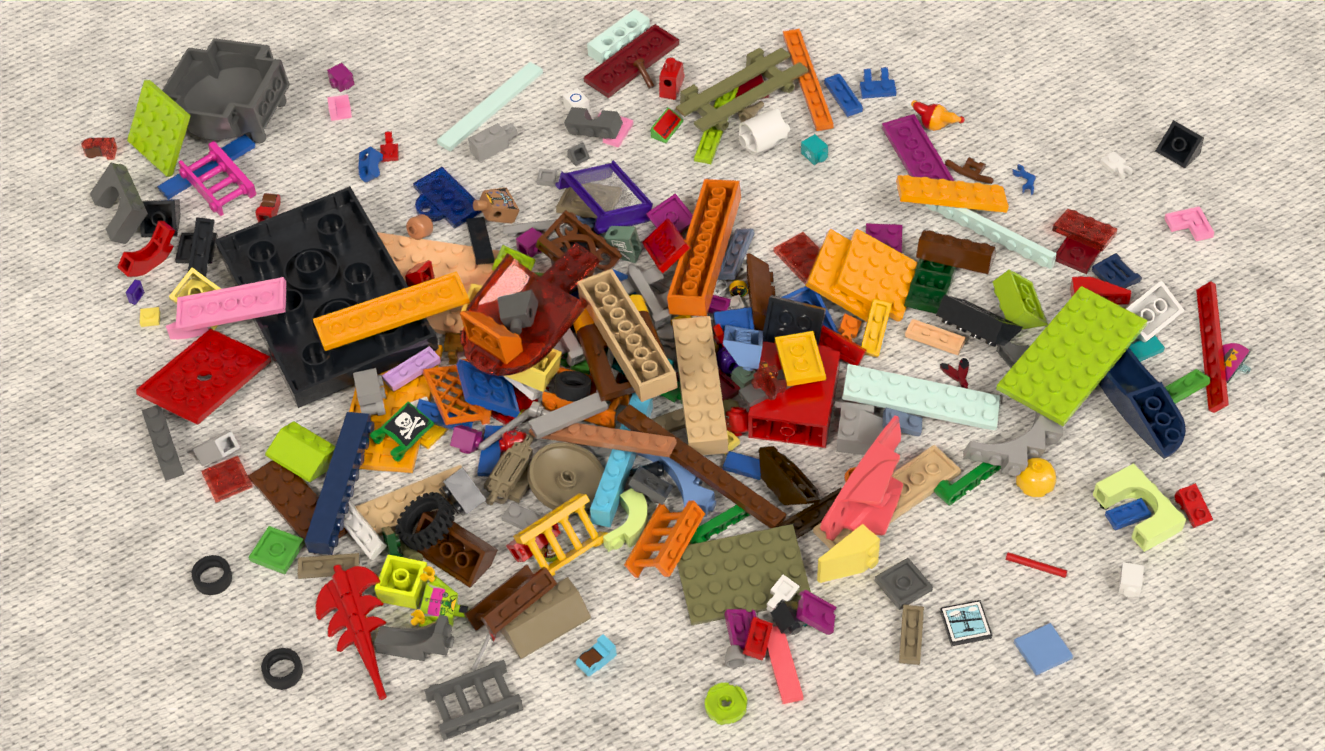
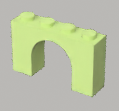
M1134 463L1095 485L1093 496L1105 509L1129 498H1142L1152 508L1154 515L1136 525L1131 537L1144 552L1183 530L1186 522L1184 515L1171 504L1170 500L1158 490L1157 486Z

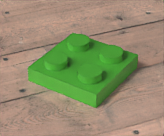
M268 526L249 555V560L285 575L304 546V539Z

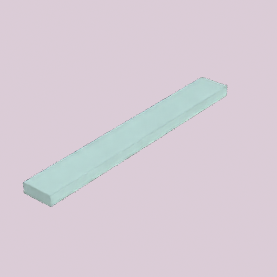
M532 62L526 64L438 138L437 143L448 151H452L543 73V69Z

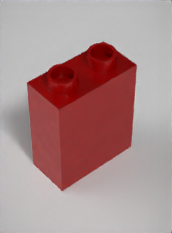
M763 342L755 382L769 376L770 372L773 374L782 369L775 343ZM818 345L826 380L794 385L750 407L748 414V438L826 448L839 377L840 351H832L826 346Z

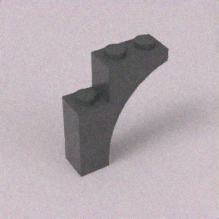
M439 615L433 623L418 628L380 626L374 644L377 653L425 661L426 656L431 653L447 656L449 648L453 647L454 636L451 634L452 625L449 624L448 616Z

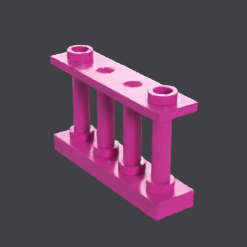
M212 141L208 144L210 151L208 155L189 166H186L182 160L178 161L180 167L178 171L183 179L186 178L209 203L210 209L222 216L224 215L223 205L241 194H246L251 199L256 196L255 185L217 143ZM210 161L218 163V166L198 178L193 173V171ZM220 172H226L229 176L208 189L202 184ZM231 183H236L239 187L219 200L212 195Z

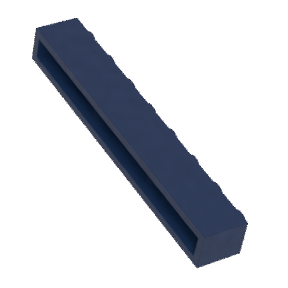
M346 413L304 541L309 553L332 555L334 548L338 546V535L344 527L343 519L349 511L348 501L354 495V484L359 479L360 465L364 463V453L369 447L370 434L374 431V422H372L370 414Z

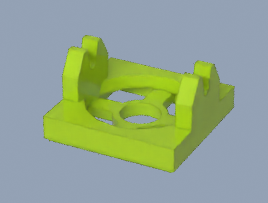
M502 245L491 270L496 272L499 266L523 277L521 283L526 284L536 260Z

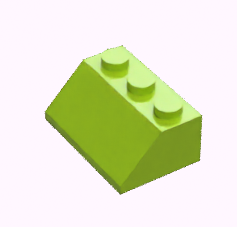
M1008 269L992 282L995 288L994 293L999 299V307L1003 311L1005 319L1022 326V330L1048 325L1035 288L1030 280Z
M293 421L279 430L265 452V456L310 483L328 471L335 445Z

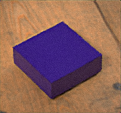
M135 279L125 293L129 303L135 305L145 292L141 281Z

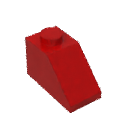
M427 260L418 263L408 270L405 275L408 287L435 279L432 261Z

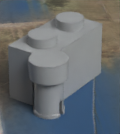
M376 368L353 373L361 413H367L370 416L376 414L378 416L385 415L383 399L386 398L384 387H381L384 386L382 375H377Z

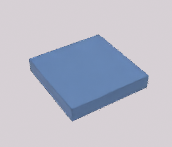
M1051 623L1014 639V644L1036 676L1073 658L1072 653Z

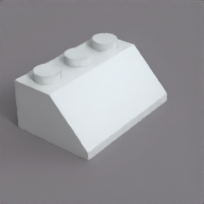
M1162 280L1149 287L1125 307L1128 311L1148 320L1147 326L1137 337V339L1143 342L1148 341L1185 311Z

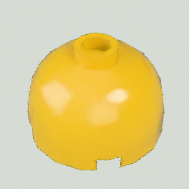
M1039 457L1028 459L1026 469L1016 476V485L1024 494L1031 497L1045 496V494L1053 491L1056 484V471L1046 459Z

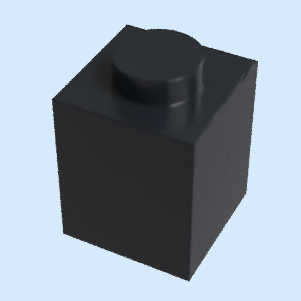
M783 601L770 613L781 634L795 635L806 624L797 619V601Z

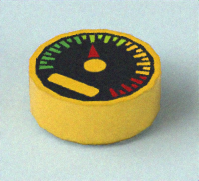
M741 280L732 282L729 285L730 295L732 297L737 295L744 297L748 293L747 284Z

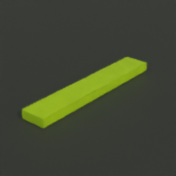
M739 86L717 98L713 107L717 109L735 99ZM713 126L703 132L694 156L695 162L711 165L724 131H718Z

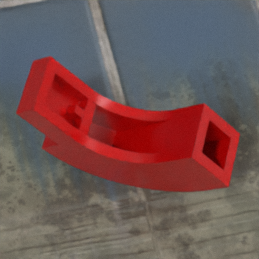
M159 221L149 243L138 251L123 252L117 268L128 277H138L147 274L164 262L171 253L174 246L170 242L175 230L165 221Z

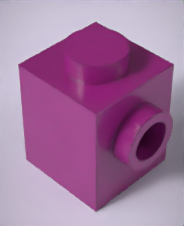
M342 62L327 70L330 85L340 93L355 85L353 74Z
M533 227L516 238L517 250L530 257L541 254L542 252L535 246L537 240L543 234L540 231H536Z
M463 425L456 426L453 430L450 446L459 448V451L462 453L471 454V452L479 449V444L483 441V431Z

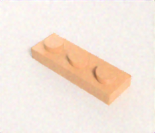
M912 319L905 332V337L955 355H959L966 339L964 336Z

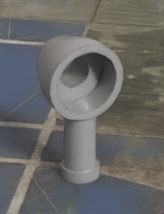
M732 645L727 648L725 665L728 668L742 667L745 664L760 663L764 665L765 657L761 661L742 654L743 651L738 645Z

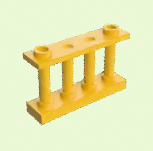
M578 493L513 537L516 543L528 545L540 568L547 567L551 575L554 576L555 571L591 547H597L604 543L603 536L608 533L602 531L597 533L584 509L585 504L590 500L586 494ZM573 512L578 513L590 535V538L582 543L568 521V515ZM557 522L561 523L574 546L566 554H564L552 532V526ZM540 533L546 536L558 558L549 565L535 542V537Z

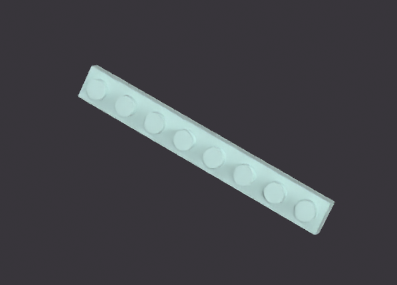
M925 204L931 211H936L945 218L952 219L961 226L968 227L977 234L990 238L995 243L998 242L1008 250L1015 251L1024 258L1037 262L1042 267L1052 269L1055 265L1056 253L967 208Z

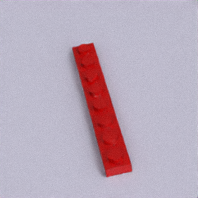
M1210 281L1196 289L1204 373L1210 378V384L1206 386L1208 410L1215 413L1228 406L1229 401L1216 284Z

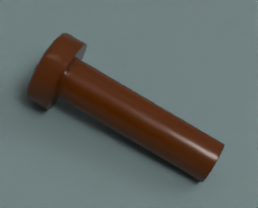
M638 59L633 65L639 69L648 89L655 85L644 66V59Z

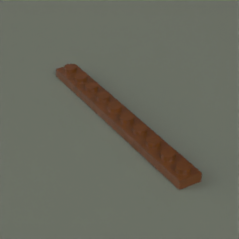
M629 404L617 415V421L631 431L675 437L677 443L669 458L770 529L778 527L786 519L787 514L632 405Z

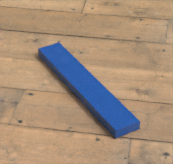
M244 134L221 149L234 161L254 149L256 145ZM210 161L193 171V173L198 178L218 166V163ZM179 173L157 187L167 199H170L192 186V184L186 178L183 179Z

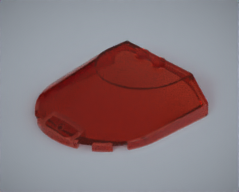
M506 254L473 298L466 311L481 312L487 317H492L499 325H503L500 319L498 297L532 290L538 300V307L533 325L522 328V332L519 334L522 340L523 351L508 364H505L470 341L465 328H463V330H460V343L464 348V355L475 368L489 375L507 376L523 372L539 363L552 351L589 303L582 297L578 299L530 271L511 255Z

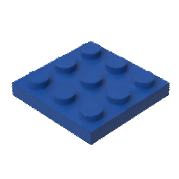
M462 359L458 361L456 365L465 402L502 413L505 416L516 418L519 415L520 411L512 383L489 368Z

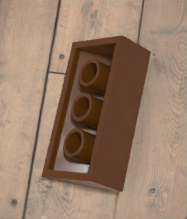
M923 230L918 241L916 258L988 275L996 257V247L990 246L987 243H977L969 239H960L952 235H943L931 230Z
M748 253L746 254L747 285L754 330L763 331L769 297L771 295L776 296L775 286H771V283L774 282L773 271H769L768 263Z
M438 511L423 512L415 533L424 530L430 525ZM452 521V527L447 528L449 532L442 535L444 537L442 540L438 539L436 545L431 544V548H424L422 551L418 549L417 552L421 553L423 558L471 588L491 567L498 549Z

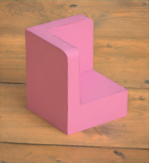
M348 95L327 97L331 121L352 117Z

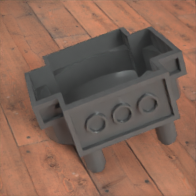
M213 38L207 50L187 48L162 91L191 115L187 130L192 134L205 139L223 140L250 132L255 143H263L267 138L264 130L277 107L286 105L285 93L290 83L282 61L280 59H273L274 57L269 45Z

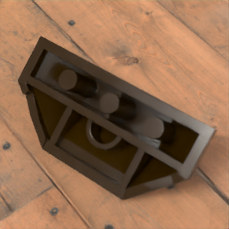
M775 446L759 448L761 479L782 504L802 505L820 502L818 489L793 461L778 452Z

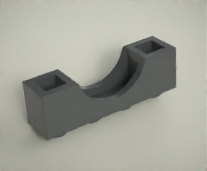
M155 405L141 410L165 481L185 475L162 407Z

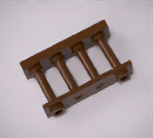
M525 565L464 615L475 631L485 625L489 632L495 635L557 585L547 567H542L533 574L529 566Z

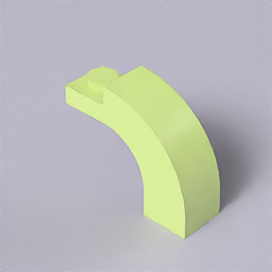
M631 488L620 494V505L629 517L622 526L603 536L604 547L608 552L621 548L625 542L631 548L640 538L648 524L647 502L643 493H638Z

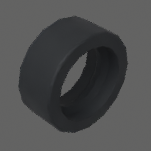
M563 371L555 376L554 393L557 397L575 402L590 396L591 379L586 374L577 371Z
M205 556L194 564L191 571L195 587L204 595L220 594L232 582L231 568L226 559L221 556ZM218 567L223 569V576L215 582L205 583L200 580L201 574L209 568Z
M282 647L270 651L263 658L261 671L264 680L270 687L284 690L293 687L299 682L303 674V666L300 657L295 651ZM290 660L294 663L292 672L284 677H274L270 674V668L278 661Z

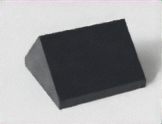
M1173 120L1155 152L1186 168L1200 155L1204 137Z

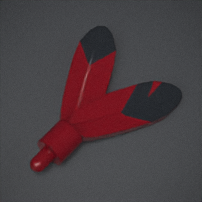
M966 358L960 360L958 371L949 364H940L941 370L946 375L959 382L962 388L968 389L969 384L966 377L969 362Z

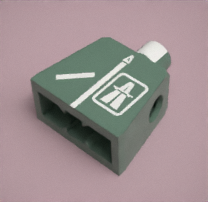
M611 226L605 235L599 234L606 240V243L620 251L622 260L632 263L637 262L642 252V247L636 227Z

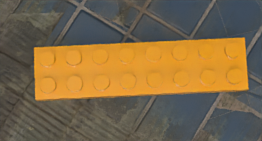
M456 271L314 318L313 322L323 348L327 351L468 304L470 301Z

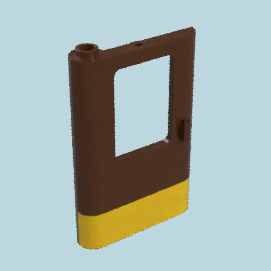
M638 294L629 296L665 354L643 296ZM582 308L573 312L571 320L601 402L636 393L630 382L616 383L604 348H607L608 345L587 309Z

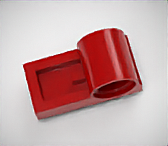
M1196 483L1176 491L1174 495L1175 502L1179 503L1180 509L1185 511L1193 528L1213 521Z

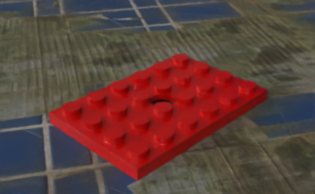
M210 328L136 389V394L198 425L271 363V356ZM208 374H210L212 376L209 380L202 381L197 378L199 375L207 376Z

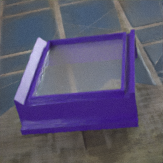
M614 160L609 164L564 173L561 170L559 182H556L555 186L559 190L571 187L597 216L594 231L597 234L607 232L611 226H633L650 221L646 213L652 209L653 203Z

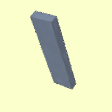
M753 229L735 230L724 256L718 280H736L754 236Z

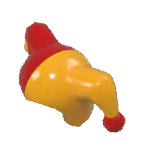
M916 100L911 102V106L921 116L922 124L928 130L936 131L947 126L949 123L958 122L962 124L965 121L963 116H957L955 113L949 112L941 104L933 103L926 105Z

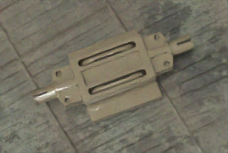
M527 434L522 443L515 442L512 448H508L484 483V489L490 492L485 501L488 505L490 503L492 506L494 502L504 504L508 499L520 503L530 487L528 468L533 454V449L530 447L534 440L532 435Z

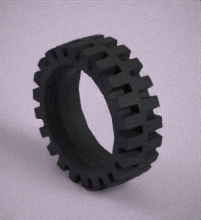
M437 492L424 493L423 497H416V501L412 500L410 506L406 505L404 508L406 511L401 512L399 515L401 518L397 519L396 534L404 544L414 551H418V549L422 551L424 548L429 549L431 544L436 545L438 539L442 540L444 538L443 534H448L449 530L447 528H451L453 525L452 521L455 519L453 516L455 515L454 508ZM438 509L437 515L430 525L424 530L412 534L423 512Z

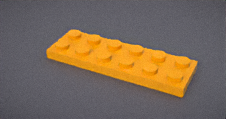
M897 175L896 184L901 202L1004 213L1008 211L1009 206L1003 186Z

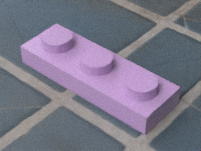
M429 346L383 374L382 378L394 392L422 375L423 369L433 368L441 363V360Z

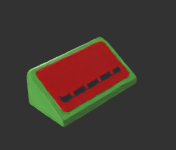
M668 107L651 127V138L667 143L684 120Z

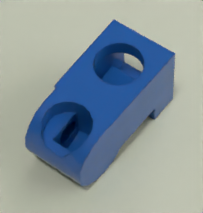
M371 146L359 152V176L366 183L380 175L378 167L379 162L383 160V154Z

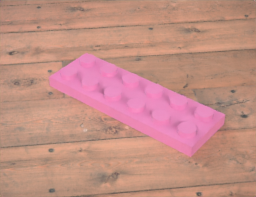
M284 277L178 297L176 330L184 332L284 313L286 308V280Z

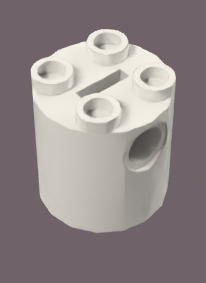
M778 108L771 109L740 123L739 142L752 155H757L785 142L788 137L787 133L790 132V127L786 122L784 123Z

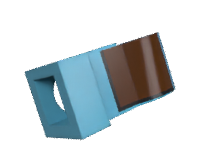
M602 634L597 639L596 644L578 657L576 665L587 676H591L617 656L616 646Z

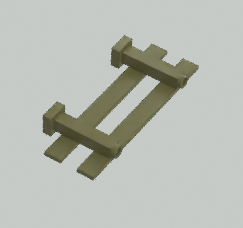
M759 47L747 54L746 68L698 94V87L694 84L680 91V105L676 106V110L684 117L694 111L700 114L702 118L696 120L694 125L702 132L713 126L718 131H724L729 126V122H727L728 117L778 89H781L784 93H791L795 88L793 80L806 74L809 69L799 62L782 72L775 66L790 58V54L781 47L764 57V51ZM760 74L768 79L717 109L709 104Z

